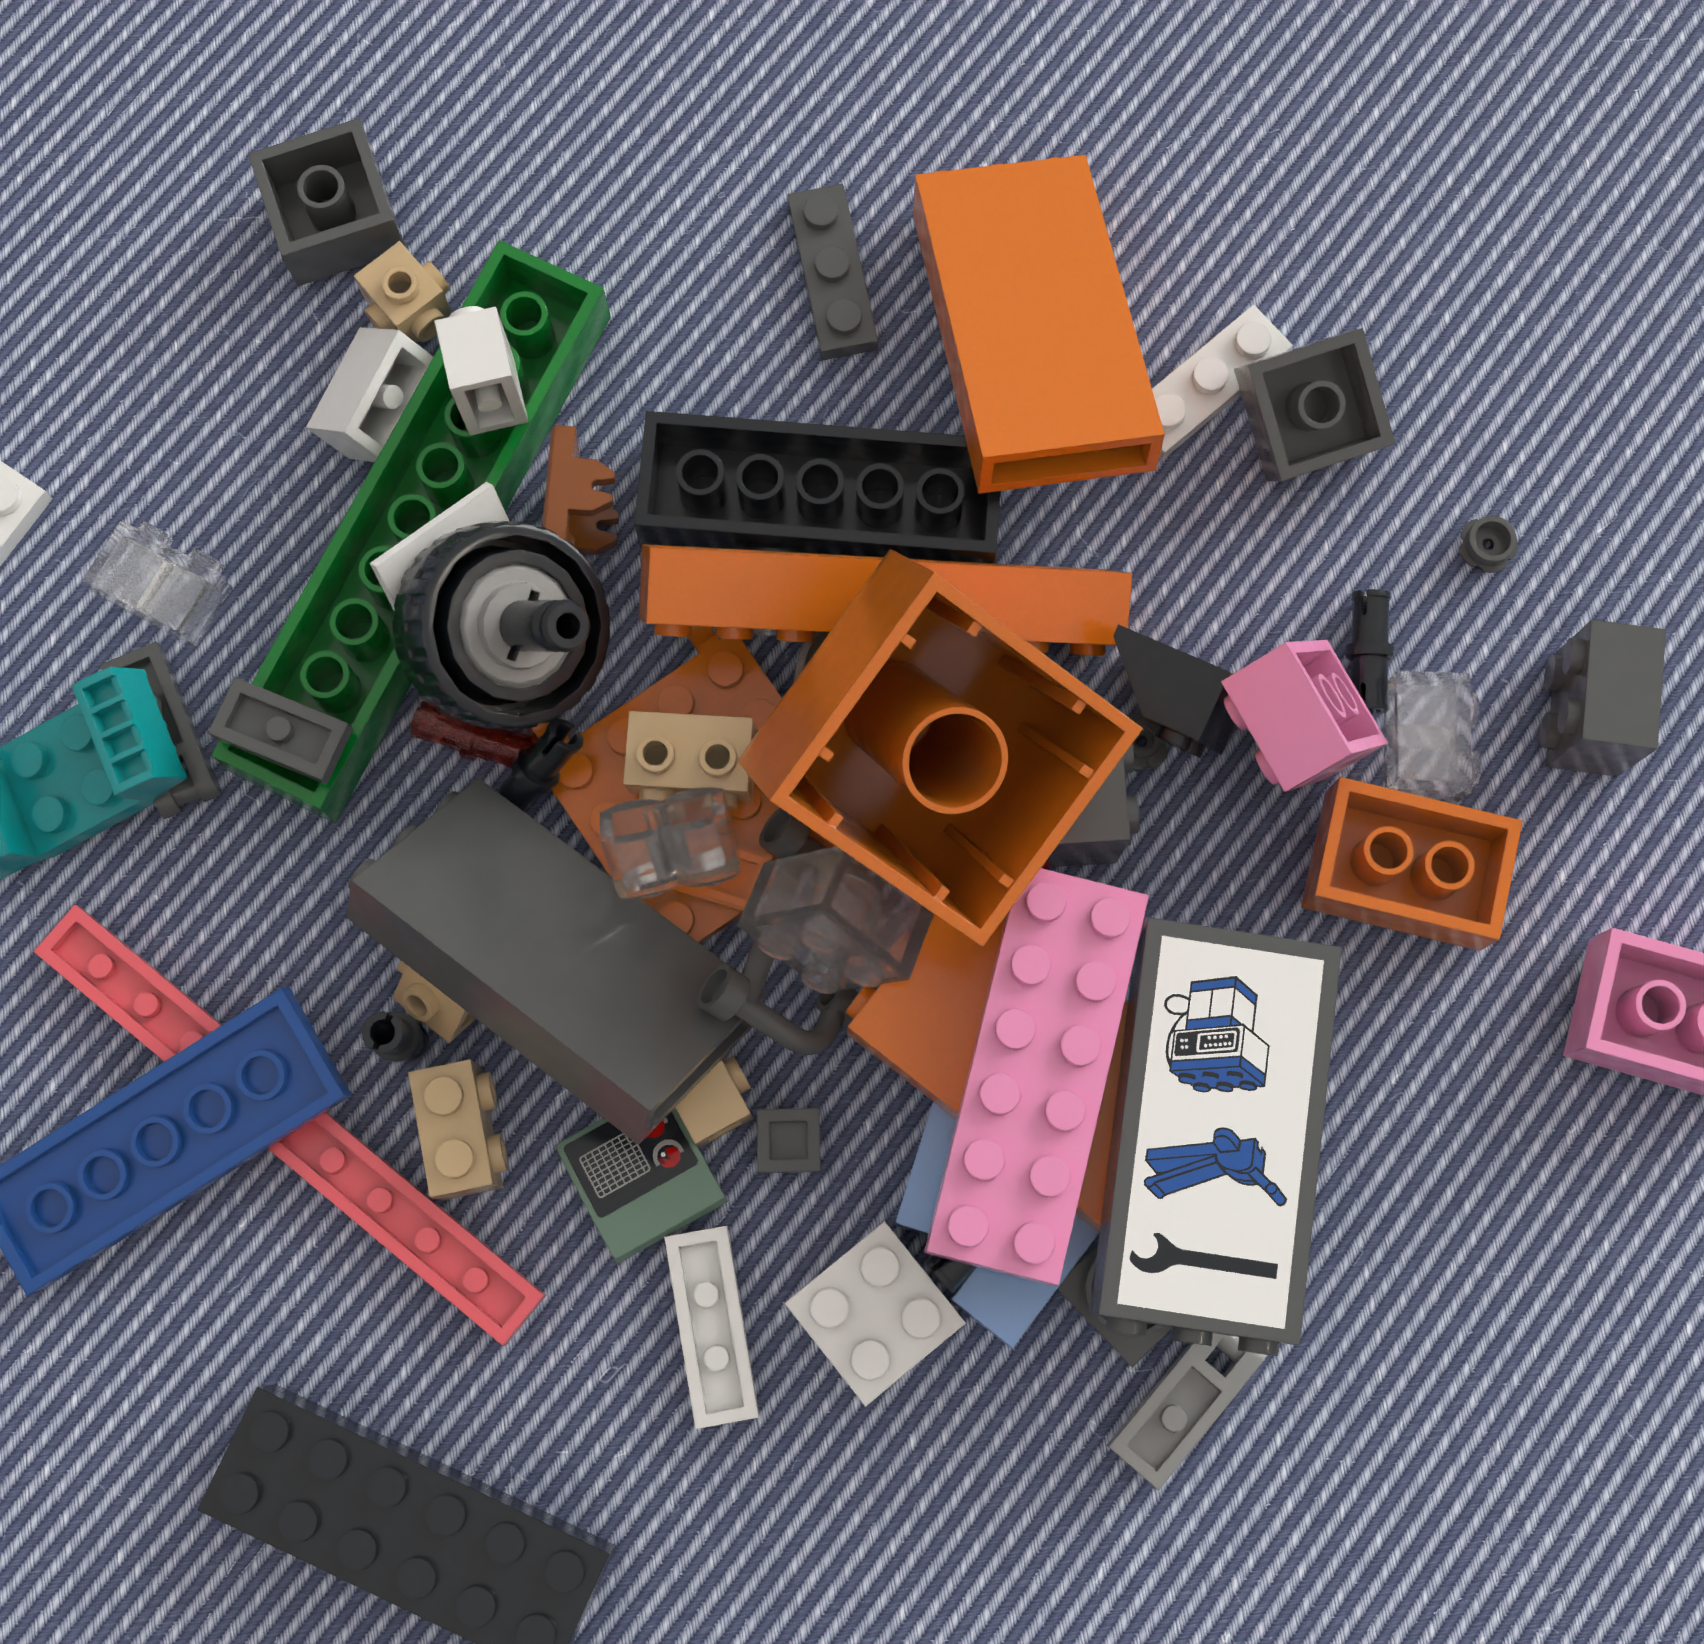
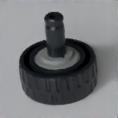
M490 521L458 528L455 532L442 535L434 540L432 546L423 549L415 558L414 564L406 571L401 580V587L399 593L396 594L394 603L395 610L392 629L395 637V650L398 660L401 661L404 668L405 676L410 684L416 687L419 695L428 704L434 705L438 712L449 718L460 720L461 723L497 730L527 729L537 727L539 723H549L560 718L565 711L573 709L581 701L582 697L590 691L606 659L610 639V614L604 588L593 566L570 541L560 538L556 532L545 527H535L532 523Z

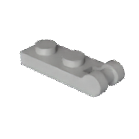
M1213 1333L1212 1346L1190 1343L1106 1446L1159 1491L1259 1368L1267 1355L1239 1351V1337ZM1216 1347L1232 1360L1229 1368L1223 1375L1205 1361Z

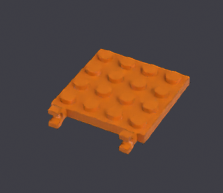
M692 626V634L688 639L699 654L582 732L584 740L582 748L559 771V782L552 791L608 875L695 941L702 944L746 913L652 885L638 879L656 820L772 855L760 846L759 838L767 820L780 807L771 802L755 782L753 802L737 801V809L703 808L700 806L699 798L676 797V805L669 807L650 806L639 803V795H631L623 785L629 711L747 717L754 719L759 731L782 697L742 640L725 638L719 640L712 627ZM539 723L537 727H532L538 739L545 732L549 723ZM567 736L563 742L568 743L569 737ZM810 829L809 835L834 853L840 850V848ZM777 857L774 859L762 902L771 897L784 861L779 860ZM809 865L807 872L811 870L813 867Z

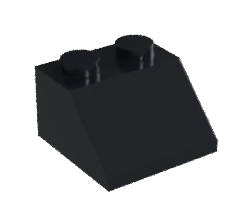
M1118 624L1113 636L1142 716L1159 726L1155 737L1198 758H1201L1205 748L1222 755L1236 724L1225 708L1223 699L1228 696V693L1221 681L1233 674Z

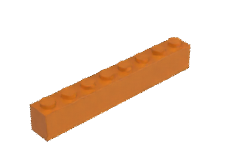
M642 544L638 619L646 624H654V634L661 636L690 637L692 626L716 627V637L749 640L753 639V629L777 630L776 640L813 642L814 631L830 632L884 557ZM911 559L938 574L1042 653H1048L1049 642L1070 643V653L1105 656L1106 645H1116L1113 635L1118 624L1128 628L1133 573L1107 569Z

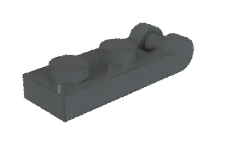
M155 641L100 664L101 670L108 667L145 669L148 676L147 680L153 695L158 701L157 705L163 720L167 724V730L172 743L177 749L176 753L180 763L185 762L190 776L156 797L154 801L161 816L167 819L183 812L182 805L201 798L203 802H207L221 796L222 790L219 781L208 762L163 648Z

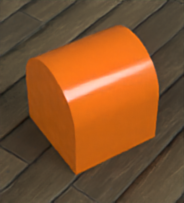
M889 549L739 757L738 762L771 802L983 947L1143 728L938 574Z

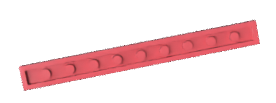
M76 904L33 951L164 1062L222 1026L219 1021L86 910ZM325 1112L268 1148L502 1346H506L547 1296L328 1112Z

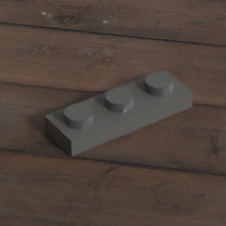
M837 184L787 194L788 208L822 361L878 350V337L844 185Z

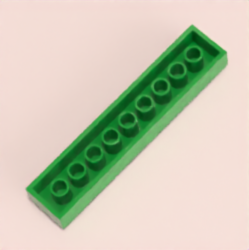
M501 240L497 242L461 308L477 306L484 309L497 308L514 357L528 422L470 436L450 391L439 346L251 683L344 721L353 728L328 784L325 785L221 741L218 742L211 755L229 772L335 824L411 686L404 674V668L401 661L398 660L395 650L396 644L392 629L394 610L370 563L485 482L494 486L506 512L611 318L603 287Z

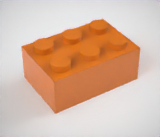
M1339 777L1324 795L1301 908L1481 951L1500 940L1523 820Z

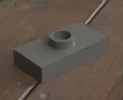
M234 677L208 734L218 741L327 785L353 728L344 721Z

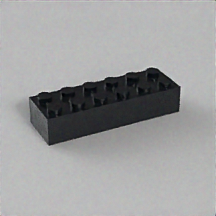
M646 411L634 526L640 548H642V544L867 557H884L889 549L909 559L995 563L1001 491L978 494L965 435Z
M277 1384L256 1388L197 1509L475 1644H573L617 1545Z

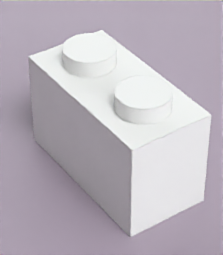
M469 306L454 311L447 318L434 320L449 388L469 435L527 423L528 417L514 357L497 308L484 309L477 306Z
M360 327L306 428L349 459L375 462L432 361L433 356L400 330Z

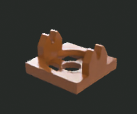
M555 425L554 429H551L542 527L552 530L560 538L570 541L581 554L598 555L617 546V535L601 531L598 527L601 525L619 524V513L611 508L613 507V495L596 491L593 488L598 485L615 484V472L596 459L580 458L576 426Z

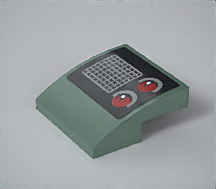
M676 1107L639 1145L604 1118L555 1145L583 1203L617 1264L728 1202L701 1150L690 1136Z

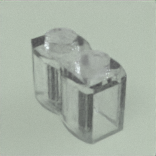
M119 521L82 582L103 599L196 648L233 588L224 576L221 575L224 566L198 549L193 548L189 555H186L169 547L173 539L150 523L141 521L136 528L123 521Z
M703 787L685 790L671 795L662 801L652 799L628 801L600 812V843L617 895L620 898H653L679 885L688 887L715 886L741 873L738 841L722 788Z

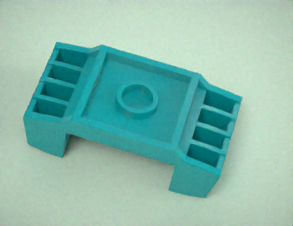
M108 667L74 683L71 686L78 702L77 705L0 747V879L38 861L58 856L154 803L156 797L188 778L176 753L177 749L172 743L167 730V724L163 720L157 705L158 701L153 695L147 680L148 676L145 669Z

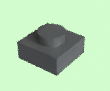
M819 1108L757 1109L758 1174L821 1172Z

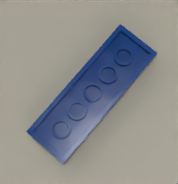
M280 988L0 1165V1249L26 1296L39 1293L353 1096L290 988Z

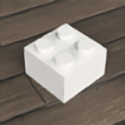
M885 1221L785 1303L865 1407L966 1324Z

